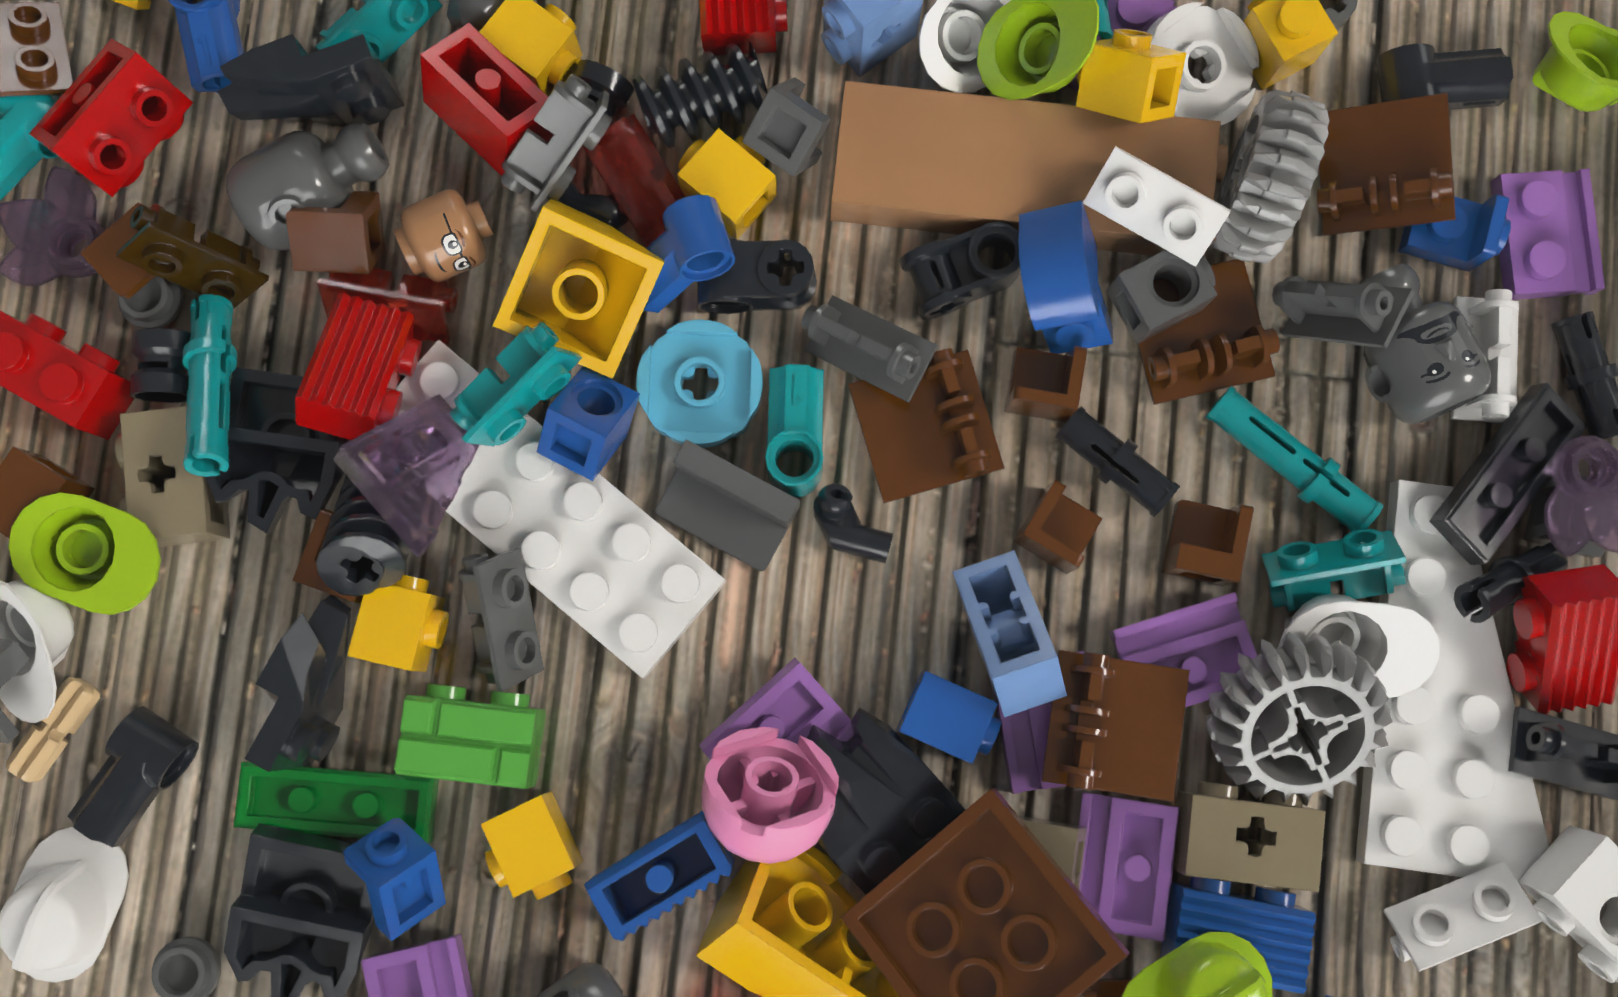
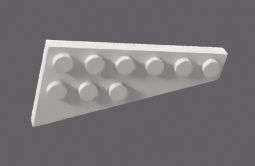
M1397 480L1390 483L1386 531H1392L1406 557V563L1402 564L1406 584L1394 586V593L1380 595L1379 603L1395 604L1410 608L1426 618L1439 638L1440 658L1432 675L1417 689L1398 697H1389V700L1385 703L1390 709V716L1393 721L1383 728L1386 732L1389 746L1372 749L1371 751L1375 755L1376 768L1364 767L1355 861L1363 864L1456 877H1465L1505 861L1518 881L1548 849L1549 844L1533 778L1508 771L1515 704L1494 617L1491 616V618L1482 623H1473L1470 621L1471 615L1483 609V607L1473 611L1464 618L1454 602L1456 588L1465 582L1483 575L1481 565H1470L1429 522L1454 487Z

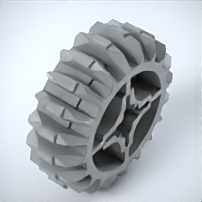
M1274 89L1265 94L1259 103L1254 106L1252 115L1246 121L1244 131L1238 139L1236 149L1229 161V167L1217 199V203L1230 209L1231 212L1216 234L1215 241H1212L1214 249L1225 252L1228 257L1264 264L1270 262L1283 250L1285 241L1291 238L1297 220L1301 219L1302 210L1307 199L1310 198V191L1315 178L1318 176V167L1325 153L1324 144L1329 135L1327 128L1329 116L1325 104L1310 100L1311 96L1291 90L1289 93Z
M1288 632L1282 647L1274 648L1270 642L1261 639L1260 651L1262 654L1253 659L1238 653L1237 663L1241 669L1237 673L1220 672L1219 682L1223 691L1208 694L1210 699L1209 706L1213 713L1205 717L1207 721L1206 729L1212 742L1210 745L1217 761L1222 762L1228 777L1235 781L1236 785L1244 784L1246 790L1252 793L1256 799L1271 790L1279 791L1283 802L1292 794H1301L1303 804L1307 806L1313 792L1321 791L1333 799L1334 785L1344 780L1357 786L1356 773L1354 772L1359 767L1376 768L1375 755L1371 750L1389 746L1386 732L1383 728L1393 721L1390 716V709L1385 704L1389 700L1386 695L1387 690L1379 678L1374 676L1375 670L1364 657L1355 654L1348 645L1340 640L1329 644L1325 637L1318 635L1316 632L1304 644L1298 636ZM1296 707L1298 708L1299 713L1297 717L1294 713V709ZM1297 723H1299L1301 726V729L1299 731H1297Z

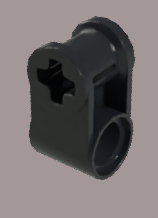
M987 223L949 239L926 243L903 255L899 263L902 270L910 272L922 302V305L918 308L921 319L929 320L949 314L972 301L1010 287L1020 272L1019 231L1006 223ZM986 247H1000L1010 256L1011 264L1004 269H990L982 264L978 253Z
M730 239L735 255L734 265L721 276L697 282V308L701 311L715 314L801 309L811 301L817 288V279L811 254L805 246L797 241L786 239L775 241ZM784 267H795L797 274L792 277V285H780L779 277L783 276Z

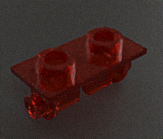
M633 113L610 125L592 151L583 145L582 148L647 248L666 230L663 222V213L667 207L686 196Z
M373 268L370 274L329 273L328 279L318 278L317 285L327 319L338 294L345 292L350 297L358 296L363 301L371 300L376 305L383 303L389 309L396 307L401 312L409 311L414 315V339L435 342L439 339L445 344L450 342L446 312L454 313L458 301L457 289L449 288L445 280L436 282L429 278L404 274L396 292L389 290L393 282L392 271Z

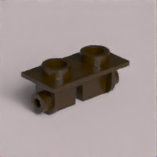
M143 204L136 207L130 219V227L139 232L116 252L117 258L140 267L151 275L165 278L201 295L214 294L225 297L232 303L234 308L269 280V275L259 271L260 260L253 257L251 248L244 245L240 246L209 230L200 236V243L194 241L196 224L166 211L164 207L158 204H154L150 208Z

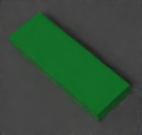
M249 761L241 762L233 827L255 829L259 823L309 834L363 838L391 819L400 818L422 839L430 843L433 840L439 779L315 766L268 772Z

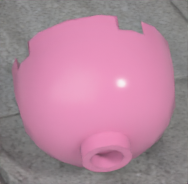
M758 727L739 730L720 740L714 747L712 758L705 768L701 793L702 810L711 832L728 851L748 861L768 864L788 861L814 846L827 828L834 813L839 776L831 758L813 741L801 735L799 736L798 744L787 739L777 738L779 732L777 728Z

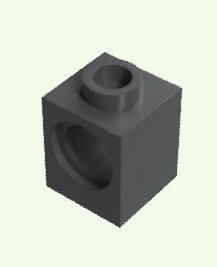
M1167 250L1119 273L1106 290L1136 345L1199 313L1218 295L1214 289L1215 276L1213 270L1204 256H1202L1195 267ZM1163 278L1171 281L1178 289L1179 301L1169 302L1160 298L1154 290L1153 279Z

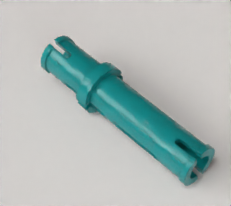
M204 294L199 296V301L195 299L191 301V334L189 342L183 349L182 362L188 370L189 376L185 427L186 445L183 466L191 474L211 477L220 475V470L226 472L229 468L231 372L237 366V351L232 345L231 340L234 312L232 303L220 295Z
M1232 385L1205 415L1206 419L1217 424L1251 451L1254 456L1261 459L1299 489L1297 493L1298 498L1306 504L1313 500L1346 526L1350 532L1367 529L1382 511L1384 505L1381 502L1375 501L1338 471L1341 467L1338 462L1331 457L1323 460L1286 431L1279 423L1272 420L1239 394Z

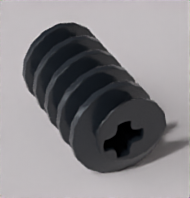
M750 41L748 57H745L735 43L727 44L725 48V65H722L710 50L703 52L700 73L697 72L687 58L680 59L678 63V80L675 81L663 66L656 67L654 88H650L638 73L631 77L651 140L652 135L658 134L669 149L675 147L676 127L681 126L692 141L699 139L700 119H705L714 131L718 128L722 130L723 112L728 111L739 126L744 125L746 105L752 103L758 111L768 93L758 58Z
M363 458L350 463L316 561L318 575L328 587L340 595L362 596L371 594L378 588L392 586L401 580L407 566L406 560L411 551V542L416 533V524L421 515V507L426 497L424 483L416 473L403 465L377 458Z

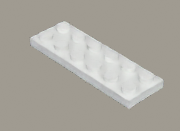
M438 339L417 363L413 376H406L396 387V390L403 392V398L393 429L381 426L374 447L368 446L386 461L403 465L416 473L424 483L426 495L495 554L500 555L514 548H521L528 582L641 678L645 679L727 581L600 474L597 475L594 481H591L537 453L543 426L530 415L526 414L524 416L526 424L514 438L502 445L492 447L465 443L462 437L468 431L460 427L453 420L450 412L456 407L454 399L479 373Z

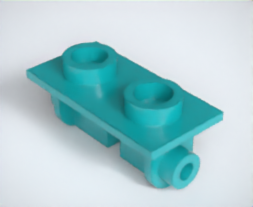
M362 0L365 5L358 11L351 7L327 31L323 29L319 33L323 39L315 47L319 51L363 34L381 62L384 63L443 5L439 0Z
M539 322L534 328L526 326L495 358L510 377L503 383L492 369L485 368L454 399L456 407L450 412V415L460 427L468 431L462 437L464 442L494 447L495 445H502L510 441L525 426L526 419L524 416L540 400L552 398L568 384L571 379L569 371L582 357L578 353L555 347L554 345L559 341V338L543 322Z
M1361 529L1346 534L1343 539L1318 544L1305 541L1292 542L1281 546L1275 552L1261 554L1270 581L1268 588L1273 608L1286 606L1287 612L1298 610L1302 604L1316 596L1332 594L1330 582L1341 580L1344 595L1350 596L1353 599L1394 593V586L1406 584L1402 565L1406 563V557L1391 530L1380 532L1374 529Z

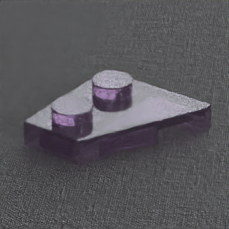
M440 394L345 443L340 447L334 458L335 463L417 557L424 554L434 541L439 531L440 522L462 483L461 479L464 472L471 464L479 447L478 444L464 442L462 437L468 431L460 427L450 415L453 409Z

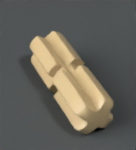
M66 678L56 691L55 706L49 717L41 720L42 723L39 726L32 724L7 759L6 769L17 776V778L29 783L42 780L68 744L65 736L68 733L73 735L76 733L99 701L100 691L81 678Z

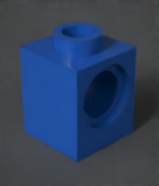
M583 366L548 407L536 452L594 481L626 439L640 393Z
M922 671L896 731L973 764L977 752L985 756L989 754L1000 730L1002 720L993 717L998 705L997 702L930 672Z

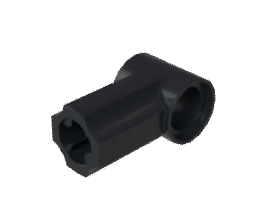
M1415 43L1390 49L1378 56L1376 60L1381 102L1448 92L1449 110L1500 106L1509 97V87L1513 79L1511 57L1504 55L1501 48L1435 53V48L1432 45Z
M145 706L132 711L111 734L105 747V754L109 756L68 814L67 817L74 824L73 828L90 840L104 843L112 848L122 846L159 791H163L174 784L190 766L199 749V743Z

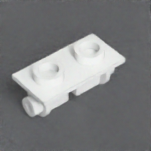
M1117 146L1113 149L1083 201V204L1195 267L1231 212L1230 209Z
M1508 289L1488 290L1485 292V298L1456 296L1454 297V305L1464 315L1468 324L1473 325L1474 331L1472 332L1489 363L1492 372V382L1488 390L1481 396L1452 410L1451 419L1503 423L1517 404L1519 301L1512 300V291Z
M1505 861L1384 909L1385 915L1397 934L1390 937L1395 954L1402 962L1411 959L1418 972L1542 922L1541 917Z

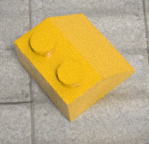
M550 199L542 207L493 326L518 336L526 326L534 328L539 322H543L559 338V341L554 345L555 347L578 353L582 357L578 364L613 379L665 260L612 226L561 202Z

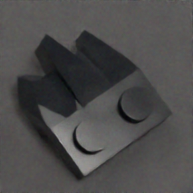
M291 34L253 48L220 66L224 76L232 83L217 92L229 114L240 120H298L340 127L352 123L372 125L386 119L390 111L405 106L396 82L363 34L308 54L295 36Z
M236 367L232 372L230 383L229 468L226 472L220 470V475L206 477L215 502L228 501L238 494L249 490L248 522L266 534L273 533L291 498L297 499L301 514L316 520L319 511L325 508L347 469L355 450L356 442L296 425L295 396L303 376Z
M330 595L323 599L309 621H307L303 613L300 614L281 637L255 683L279 698L244 759L268 772L312 766L314 760L319 762L327 756L338 738L340 727L335 725V722L343 710L351 608L335 596Z
M859 707L851 720L854 736L850 741H840L814 724L807 739L813 741L831 758L839 776L834 813L818 843L867 895L966 809L888 724Z
M259 823L252 831L241 894L231 905L224 953L238 982L249 981L262 970L271 972V997H299L305 985L312 981L321 985L324 997L345 996L356 975L375 921L366 883L345 862L343 851L352 845V842Z

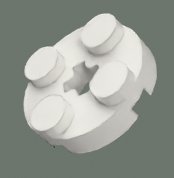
M1204 2L1187 3L1158 18L1149 27L1147 32L1153 35L1152 45L1186 52L1174 116L1221 121V125H1224L1237 118L1252 101L1256 87L1250 89L1253 81L1252 70L1259 67L1257 45L1246 24L1234 12L1223 7L1215 10L1208 6H1200ZM1189 55L1193 59L1203 56L1208 66L1202 71L1205 83H1201L1197 78L1194 79L1188 69Z

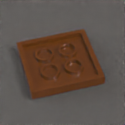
M996 788L987 791L840 917L899 997H1078L1130 954Z

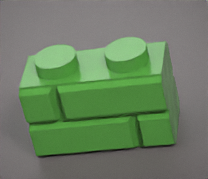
M427 683L426 695H406L400 725L401 737L398 739L394 767L395 774L529 789L536 786L546 709L529 707V694L491 691L490 703L465 700L466 687Z

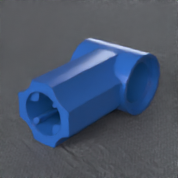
M168 0L175 8L191 86L198 92L218 93L217 91L232 83L224 76L220 66L244 53L237 23V16L240 12V0H203L197 4H193V0Z
M708 195L688 196L675 201L663 213V222L666 230L646 249L665 260L643 311L659 313L694 281L711 280L721 276L734 265L735 255L715 198Z

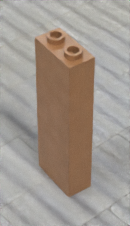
M845 81L830 221L957 235L987 223L1002 222L1011 225L1019 231V214L1081 200L1083 202L1115 146L1214 200L1216 182L1222 181L1226 171L1228 147L1226 144H1219L1221 121L1174 116L1140 124L1076 107L1075 105L1020 99L1010 101L1001 97ZM1083 204L1095 238L1097 250L1150 256L1165 250Z

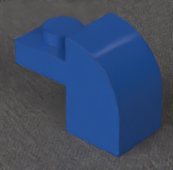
M1082 200L1019 214V261L1026 303L1034 330H1042L1050 353L1061 354L1070 352L1073 346L1092 348L1113 344V325L1098 283L1097 245Z

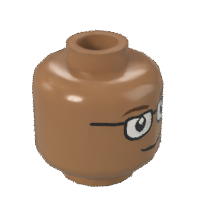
M453 189L443 190L404 208L400 214L402 226L393 230L400 249L415 276L424 272L428 278L436 282L447 280L481 265L487 256V249L483 239L494 235L479 201L476 200L466 204L461 194Z

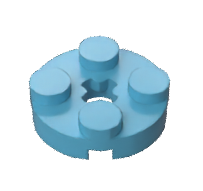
M703 319L689 320L677 323L666 330L667 334L657 339L652 347L650 344L639 362L636 389L640 393L639 402L656 431L680 445H683L687 439L702 448L721 445L745 433L761 405L763 375L758 357L747 342L738 336L737 332L720 322ZM698 368L707 369L709 379L718 381L716 391H709L704 400H695L693 392L684 390L682 386L684 380L694 378Z

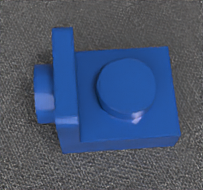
M1495 194L1483 204L1455 197L1456 220L1404 226L1398 252L1470 272L1493 256L1499 255L1506 245L1511 230L1510 220L1505 219L1509 197Z
M400 818L391 819L343 851L346 864L366 883L376 927L390 941L446 904L436 850Z

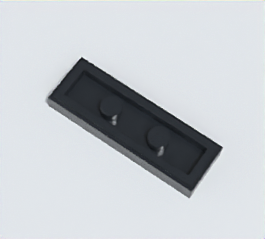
M1547 382L1530 386L1509 414V417L1506 418L1429 522L1470 565L1487 564L1587 426Z

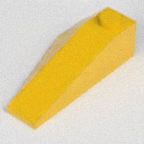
M814 846L788 861L768 864L746 860L717 902L696 953L698 958L748 991L762 997H899L840 918L857 902L837 880L843 872L826 854Z

